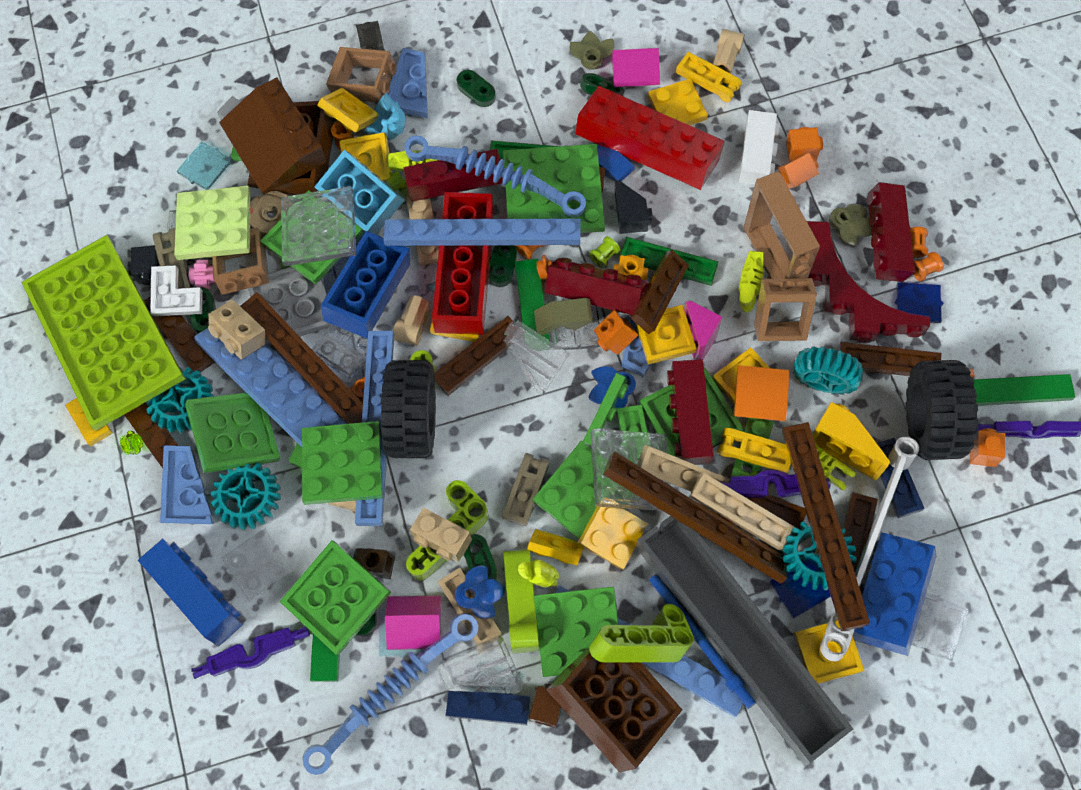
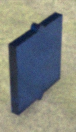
M897 282V299L894 303L897 305L898 310L915 315L929 316L930 323L942 322L941 307L944 302L941 301V285Z
M804 564L810 570L816 571L813 565ZM796 571L788 572V578L783 583H779L774 579L769 581L780 597L779 602H783L793 619L831 597L829 588L824 590L822 584L818 585L817 590L812 589L813 583L808 582L807 586L803 587L802 577L796 581L793 579Z

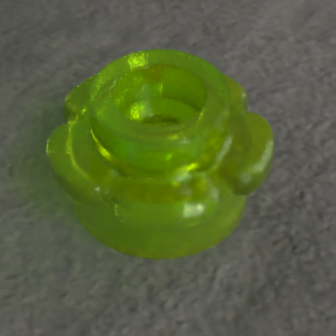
M399 170L394 173L390 172L391 177L387 179L394 191L399 190L402 193V190L407 188L404 178Z
M128 431L126 435L120 437V447L126 455H137L141 452L143 440L139 434H135L134 431Z

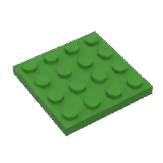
M597 144L503 150L504 168H507L509 163L512 162L514 164L513 171H516L519 166L523 167V175L528 169L533 170L532 175L544 181L547 185L549 184L563 194L573 191L579 192L586 200L583 214L575 218L565 215L561 206L541 196L539 193L537 194L529 190L522 193L521 184H518L516 189H512V181L510 180L506 185L508 219H580V233L605 232ZM570 200L567 206L570 209H577L580 207V203L577 200Z

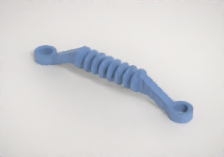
M412 136L405 142L406 155L412 161L418 162L424 159L448 161L456 164V169L461 170L466 164V172L470 173L475 168V175L477 177L482 171H485L484 179L486 180L489 179L491 174H494V183H497L502 177L503 186H506L511 180L512 189H516L518 184H521L522 193H525L527 190L539 193L548 200L556 202L557 205L562 207L565 215L569 217H579L585 211L586 200L581 193L573 191L563 194L532 175L533 170L528 169L523 175V167L519 166L516 171H513L514 164L512 162L509 163L507 168H504L503 159L495 165V156H491L487 162L486 153H482L478 159L477 150L474 149L468 155L467 146H463L462 149L429 146L426 139L422 136ZM415 144L423 146V150L419 153H413L410 149ZM570 200H577L580 203V207L570 209L567 203Z
M466 613L456 615L451 621L450 632L417 655L411 651L409 656L412 662L409 664L401 660L402 671L393 667L392 670L395 677L391 678L388 675H384L387 683L385 686L379 682L375 683L379 692L375 693L369 689L367 692L370 700H366L363 697L359 698L361 708L352 704L350 706L352 713L334 734L330 736L329 740L323 745H311L304 751L302 760L306 771L314 775L327 771L330 767L331 755L348 738L351 732L356 730V727L358 728L362 723L368 727L370 725L367 718L368 715L377 719L378 715L375 710L377 707L383 711L387 710L383 701L387 700L393 704L395 702L392 696L393 692L402 696L401 685L410 689L411 685L408 680L410 677L416 681L420 680L417 674L418 670L427 674L429 671L426 666L435 657L447 650L446 648L451 647L452 644L458 641H470L476 636L478 632L476 619ZM469 620L471 623L470 631L464 635L459 634L457 631L459 622ZM315 752H320L325 756L324 762L320 766H312L309 763V757Z

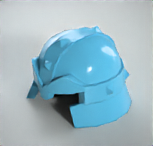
M385 93L374 108V111L379 113L376 122L365 127L362 133L372 135L384 132L387 135V140H392L403 133L406 116L400 108L398 101L394 102Z

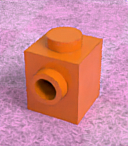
M801 127L789 130L786 139L789 161L805 153H810L817 160L820 150H823V138L819 136L817 127Z
M810 153L802 154L778 167L788 188H795L819 175L817 170L819 168L818 162Z
M615 310L593 330L599 338L597 340L599 346L606 352L611 350L616 355L621 353L639 335L631 323Z
M990 428L979 430L974 440L975 445L970 453L969 464L996 467L1005 458V433H998Z

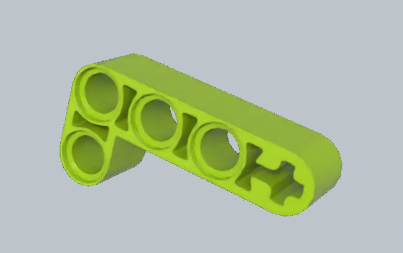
M455 480L449 483L446 488V496L449 504L456 512L448 521L464 527L465 530L470 532V535L475 534L488 520L489 515L485 502L465 482ZM461 490L465 492L461 499L452 498L455 491ZM474 508L483 510L479 517L469 515L470 511ZM419 546L407 558L406 567L412 578L422 581L429 578L447 560L432 552L431 547L424 548ZM426 553H428L431 560H433L432 562H430L429 558H426ZM416 563L423 564L424 569H416L414 565Z
M530 550L503 551L512 653L539 651L533 583L523 578L518 571V566L522 562H531Z
M666 604L652 622V625L603 626L590 644L589 651L592 657L600 662H679L693 644L694 637L682 610L673 604Z

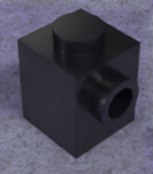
M155 245L132 247L131 261H128V272L138 284L151 285V267L160 266Z

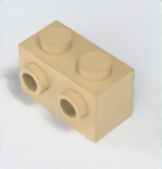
M233 299L208 314V329L211 335L219 338L225 344L227 350L232 354L235 353L241 360L265 345V329Z
M424 507L410 528L415 543L424 548L429 546L435 549L437 555L448 561L453 559L459 562L472 541L469 531Z

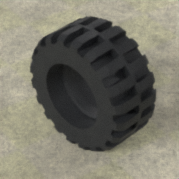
M392 360L385 366L381 397V431L384 452L391 458H427L433 452L436 425L435 374L433 365L427 360Z
M959 360L922 361L914 365L910 371V377H908L907 381L908 388L906 389V422L908 423L909 436L919 445L917 455L924 460L962 459L971 453L975 445L974 440L977 437L976 428L978 426L977 393L969 368Z

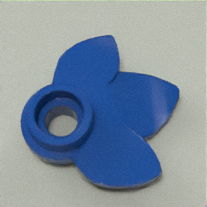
M604 366L591 371L593 378L598 384L595 385L589 394L590 401L597 404L602 403L615 374L618 373L614 368ZM627 372L618 373L626 377V383L629 387L624 398L618 399L615 405L616 408L626 406L628 395L632 394L636 387L635 378Z
M476 566L466 573L465 581L456 588L455 600L459 606L471 609L479 618H492L495 616V609L492 603L497 602L503 597L505 587L497 580L488 579L486 566ZM466 590L472 594V599L466 596Z

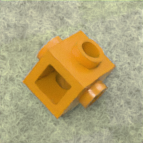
M620 255L619 264H614V270H617L619 274L638 275L643 280H647L648 268H644L645 258H639L636 255Z

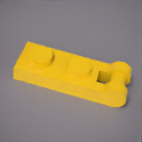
M690 52L686 53L676 67L677 74L686 79L691 78L692 82L718 95L724 102H730L734 97V92L738 91L742 85V81L738 77ZM722 82H723V83L727 84L728 86L725 87V86H723V85H721V84H722Z
M732 428L723 429L722 437L724 439L717 450L719 455L788 473L791 460L786 444ZM734 441L741 442L740 449L732 446Z

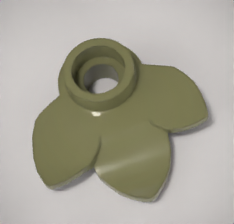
M589 31L583 37L581 43L570 42V53L572 56L581 60L583 67L589 70L598 69L603 64V60L610 57L614 50V40L612 38L600 42L592 31Z
M849 204L845 209L836 208L831 212L829 218L830 226L838 231L839 237L844 243L855 247L858 237L872 235L869 220L865 218L867 209L864 206Z

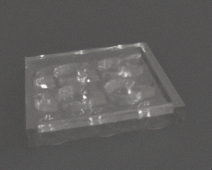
M351 186L281 197L282 263L285 266L356 255L354 190Z
M594 428L590 433L595 506L662 511L612 481L603 473L608 458L614 451L636 465L644 445L668 454L666 434Z

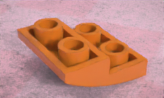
M738 365L734 416L786 421L789 370Z

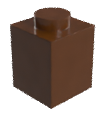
M545 683L544 687H537L529 719L534 723L557 728L562 707L547 691L551 684Z

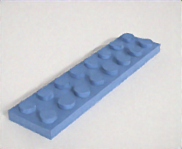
M208 328L195 336V342L301 447L302 428L347 424L307 381L268 344L241 360L235 353H230L219 338L213 337Z

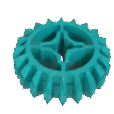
M813 346L811 349L804 348V350L799 351L793 366V374H795V378L801 384H806L807 388L831 393L832 395L835 393L844 395V393L850 394L853 391H857L863 378L862 364L858 362L857 358L851 357L849 353L845 354L841 350L837 351L833 350V348H824L823 346L820 348Z
M188 367L184 371L180 368L185 380L145 402L149 406L146 410L149 415H152L151 420L154 423L158 422V426L161 429L167 428L172 433L176 429L180 433H184L185 427L190 431L192 430L185 406L187 400L214 397L211 393L213 392V387L211 384H208V379L202 376L199 371L195 370L193 372ZM180 385H192V386H195V387H193V388H190V387L180 388L179 386H180ZM169 411L171 413L178 411L181 413V415L171 416L165 413Z
M246 463L245 467L237 466L235 470L227 469L229 473L226 476L223 473H219L222 481L213 482V485L218 490L211 491V496L215 498L211 501V505L216 508L214 513L217 517L221 516V521L224 524L229 523V526L233 529L239 525V528L245 531L248 524L251 529L256 528V522L258 521L261 525H265V520L263 519L265 516L273 518L270 510L279 509L278 504L274 501L281 500V495L277 493L281 490V486L276 483L277 477L270 475L271 471L269 468L263 469L260 463H257L254 467ZM253 479L262 481L265 491L255 489V485L252 482ZM250 492L249 497L246 496V499H242V496L246 495L245 493ZM228 500L238 503L239 513L230 511ZM260 503V505H259L257 508H255L254 510H252V508L254 507V505Z
M803 521L800 523V529L794 527L791 532L792 535L786 537L788 544L783 546V552L787 554L783 557V562L790 563L786 568L787 572L796 571L793 575L795 581L801 577L803 578V587H806L808 582L813 583V590H817L819 584H822L824 590H828L820 558L814 555L816 544L811 527ZM842 528L841 530L844 536L846 530L845 528ZM847 536L844 537L851 562L854 564L857 558L851 554L855 553L856 547L849 545L852 542V537ZM812 537L811 547L804 548V551L798 552V546L804 540ZM804 564L813 565L816 571L810 570Z

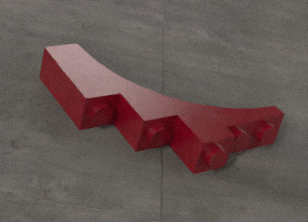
M807 221L820 245L808 278H812L815 287L825 285V312H832L836 315L849 313L850 340H857L859 343H870L876 340L879 333L885 336L905 334L913 338L925 335L930 327L929 316L910 314L892 308L869 295L850 277L837 257L831 239L830 222Z

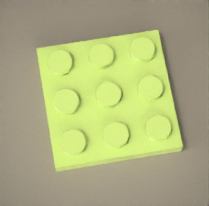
M240 186L177 193L174 252L176 259L184 260L250 253L251 191L249 187Z

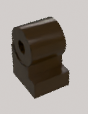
M356 548L354 550L353 558L372 575L391 579L395 556L390 552L371 548Z

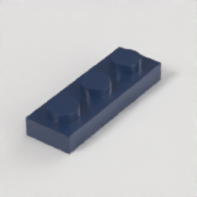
M891 438L877 443L887 458L896 440ZM890 463L880 476L885 489L894 469ZM908 469L902 471L891 500L898 519L925 509Z
M449 688L445 716L527 726L530 696Z

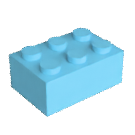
M346 150L340 154L315 186L319 192L364 231L375 235L383 228L385 220H389L405 200Z

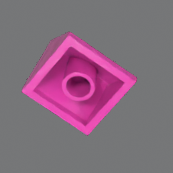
M659 48L612 51L611 63L614 87L660 85Z
M687 301L684 311L697 348L696 353L692 354L693 359L704 360L717 338L722 316L693 301Z
M441 596L388 597L385 612L387 650L428 649V646L441 638Z

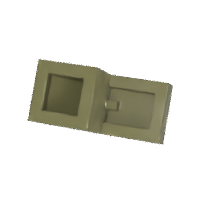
M588 298L553 301L534 311L537 333L542 335L561 326L577 330L593 322L590 299Z

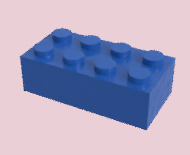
M365 231L321 304L323 321L368 339V331H372L410 266V248L406 246H385L383 237Z
M881 532L862 595L870 624L869 626L854 629L853 638L855 641L905 656L909 655L937 557L934 545Z
M162 538L140 557L138 562L202 636L219 647L243 625L238 619L241 614L231 603L229 604L223 598V593L207 579V575L191 561L192 558L174 541L169 544Z

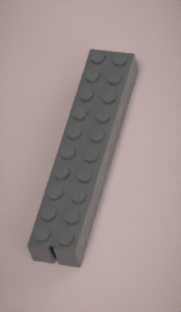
M669 516L660 523L659 529L656 526L637 540L636 548L668 587L735 675L738 674L745 682L744 687L804 766L812 763L853 730V727L698 532Z

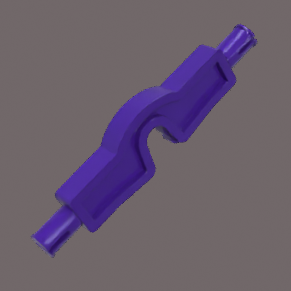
M996 421L994 424H978L976 432L981 429L990 428L998 433H1005V437L1027 439L1081 436V421H1046L1040 426H1033L1031 421Z
M765 470L756 476L731 477L729 482H720L744 497H766L768 495V483L775 485L780 497L801 495L795 474L788 475L779 470ZM826 478L828 487L830 489V479Z
M306 626L294 631L285 628L274 633L257 636L254 639L255 653L252 656L247 655L242 644H236L220 653L207 657V663L191 668L194 679L209 673L216 677L237 668L253 669L268 661L272 655L295 647V641L310 636L309 629Z

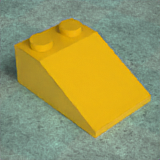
M831 402L813 433L815 444L842 463L877 481L888 467L889 459L855 414L851 413L846 406Z

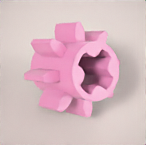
M197 260L194 266L189 267V281L191 284L198 286V288L202 287L210 290V286L216 283L213 275V265L209 264V260Z

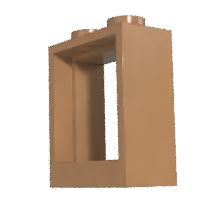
M339 47L326 85L331 93L344 88L360 101L379 102L382 96L390 91V82L392 76L396 73L397 65L390 51ZM353 67L379 68L374 86L348 84Z
M258 227L250 229V253L212 257L214 280L221 295L269 283L266 248L261 243L262 235ZM257 253L258 265L226 273L225 260Z
M812 278L762 279L754 321L758 341H807L817 297ZM803 302L799 322H768L771 303Z

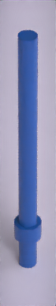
M657 574L653 575L649 579L650 583L667 604H673L682 610L694 640L727 681L725 685L732 693L735 692L747 709L752 708L757 702L744 687L745 682L738 674L735 675L660 577Z

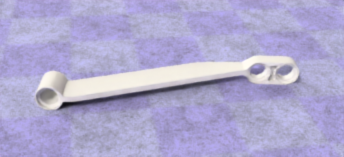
M900 437L888 456L890 464L894 469L855 571L859 586L902 471L910 467L919 451L918 443L911 437ZM834 612L828 622L820 648L822 655L830 661H839L844 657L854 633V629L841 632V629L835 624L837 619L836 612ZM829 641L837 642L841 646V652L834 653L830 651L827 643Z

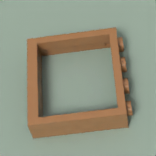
M780 171L756 179L743 228L755 251L764 253V268L769 278H808L820 248L819 243ZM772 215L793 252L791 262L770 225Z

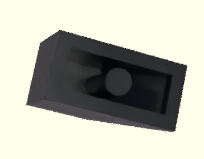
M620 180L615 181L614 195L619 234L647 232L649 222L653 221L652 208H647V202L643 196Z

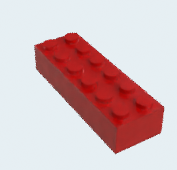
M601 86L597 87L579 112L575 134L600 146L616 150L629 159L699 190L702 189L717 165L725 142L720 138Z
M445 192L442 219H494L493 194ZM491 245L439 246L432 311V323L435 333L484 335Z

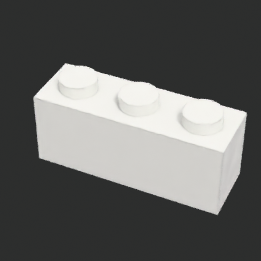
M749 110L738 183L755 185L756 179L774 173L775 164L771 163L772 157H776L778 143H774V137L778 138L780 123H776L777 113Z

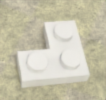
M177 266L151 267L150 314L153 316L202 314L203 290L200 287L178 289L179 269Z

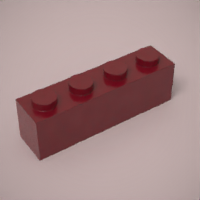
M498 149L477 153L478 159L482 153H486L487 162L491 156H495V165L500 161ZM442 160L403 167L411 202L443 196L445 192H463L503 183L502 177L497 183H494V174H491L489 179L486 180L484 179L485 171H482L477 177L475 175V168L470 173H467L466 164L461 170L456 169V164Z
M878 182L867 193L866 198L870 213L869 225L871 226L872 233L871 246L874 252L873 267L876 271V279L904 282L915 272L905 185Z
M562 257L557 258L548 266L546 293L571 300L588 298L591 305L632 315L648 287L649 281L643 280L638 275H623L614 269L603 270L595 268L590 263L579 264L572 262L569 258Z
M703 359L672 361L671 370H667V384L672 385L673 394H669L670 409H675V418L671 420L672 433H677L678 442H674V455L694 465L711 464L714 455Z

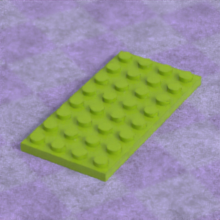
M108 235L101 237L21 282L90 426L95 431L185 380L183 373Z

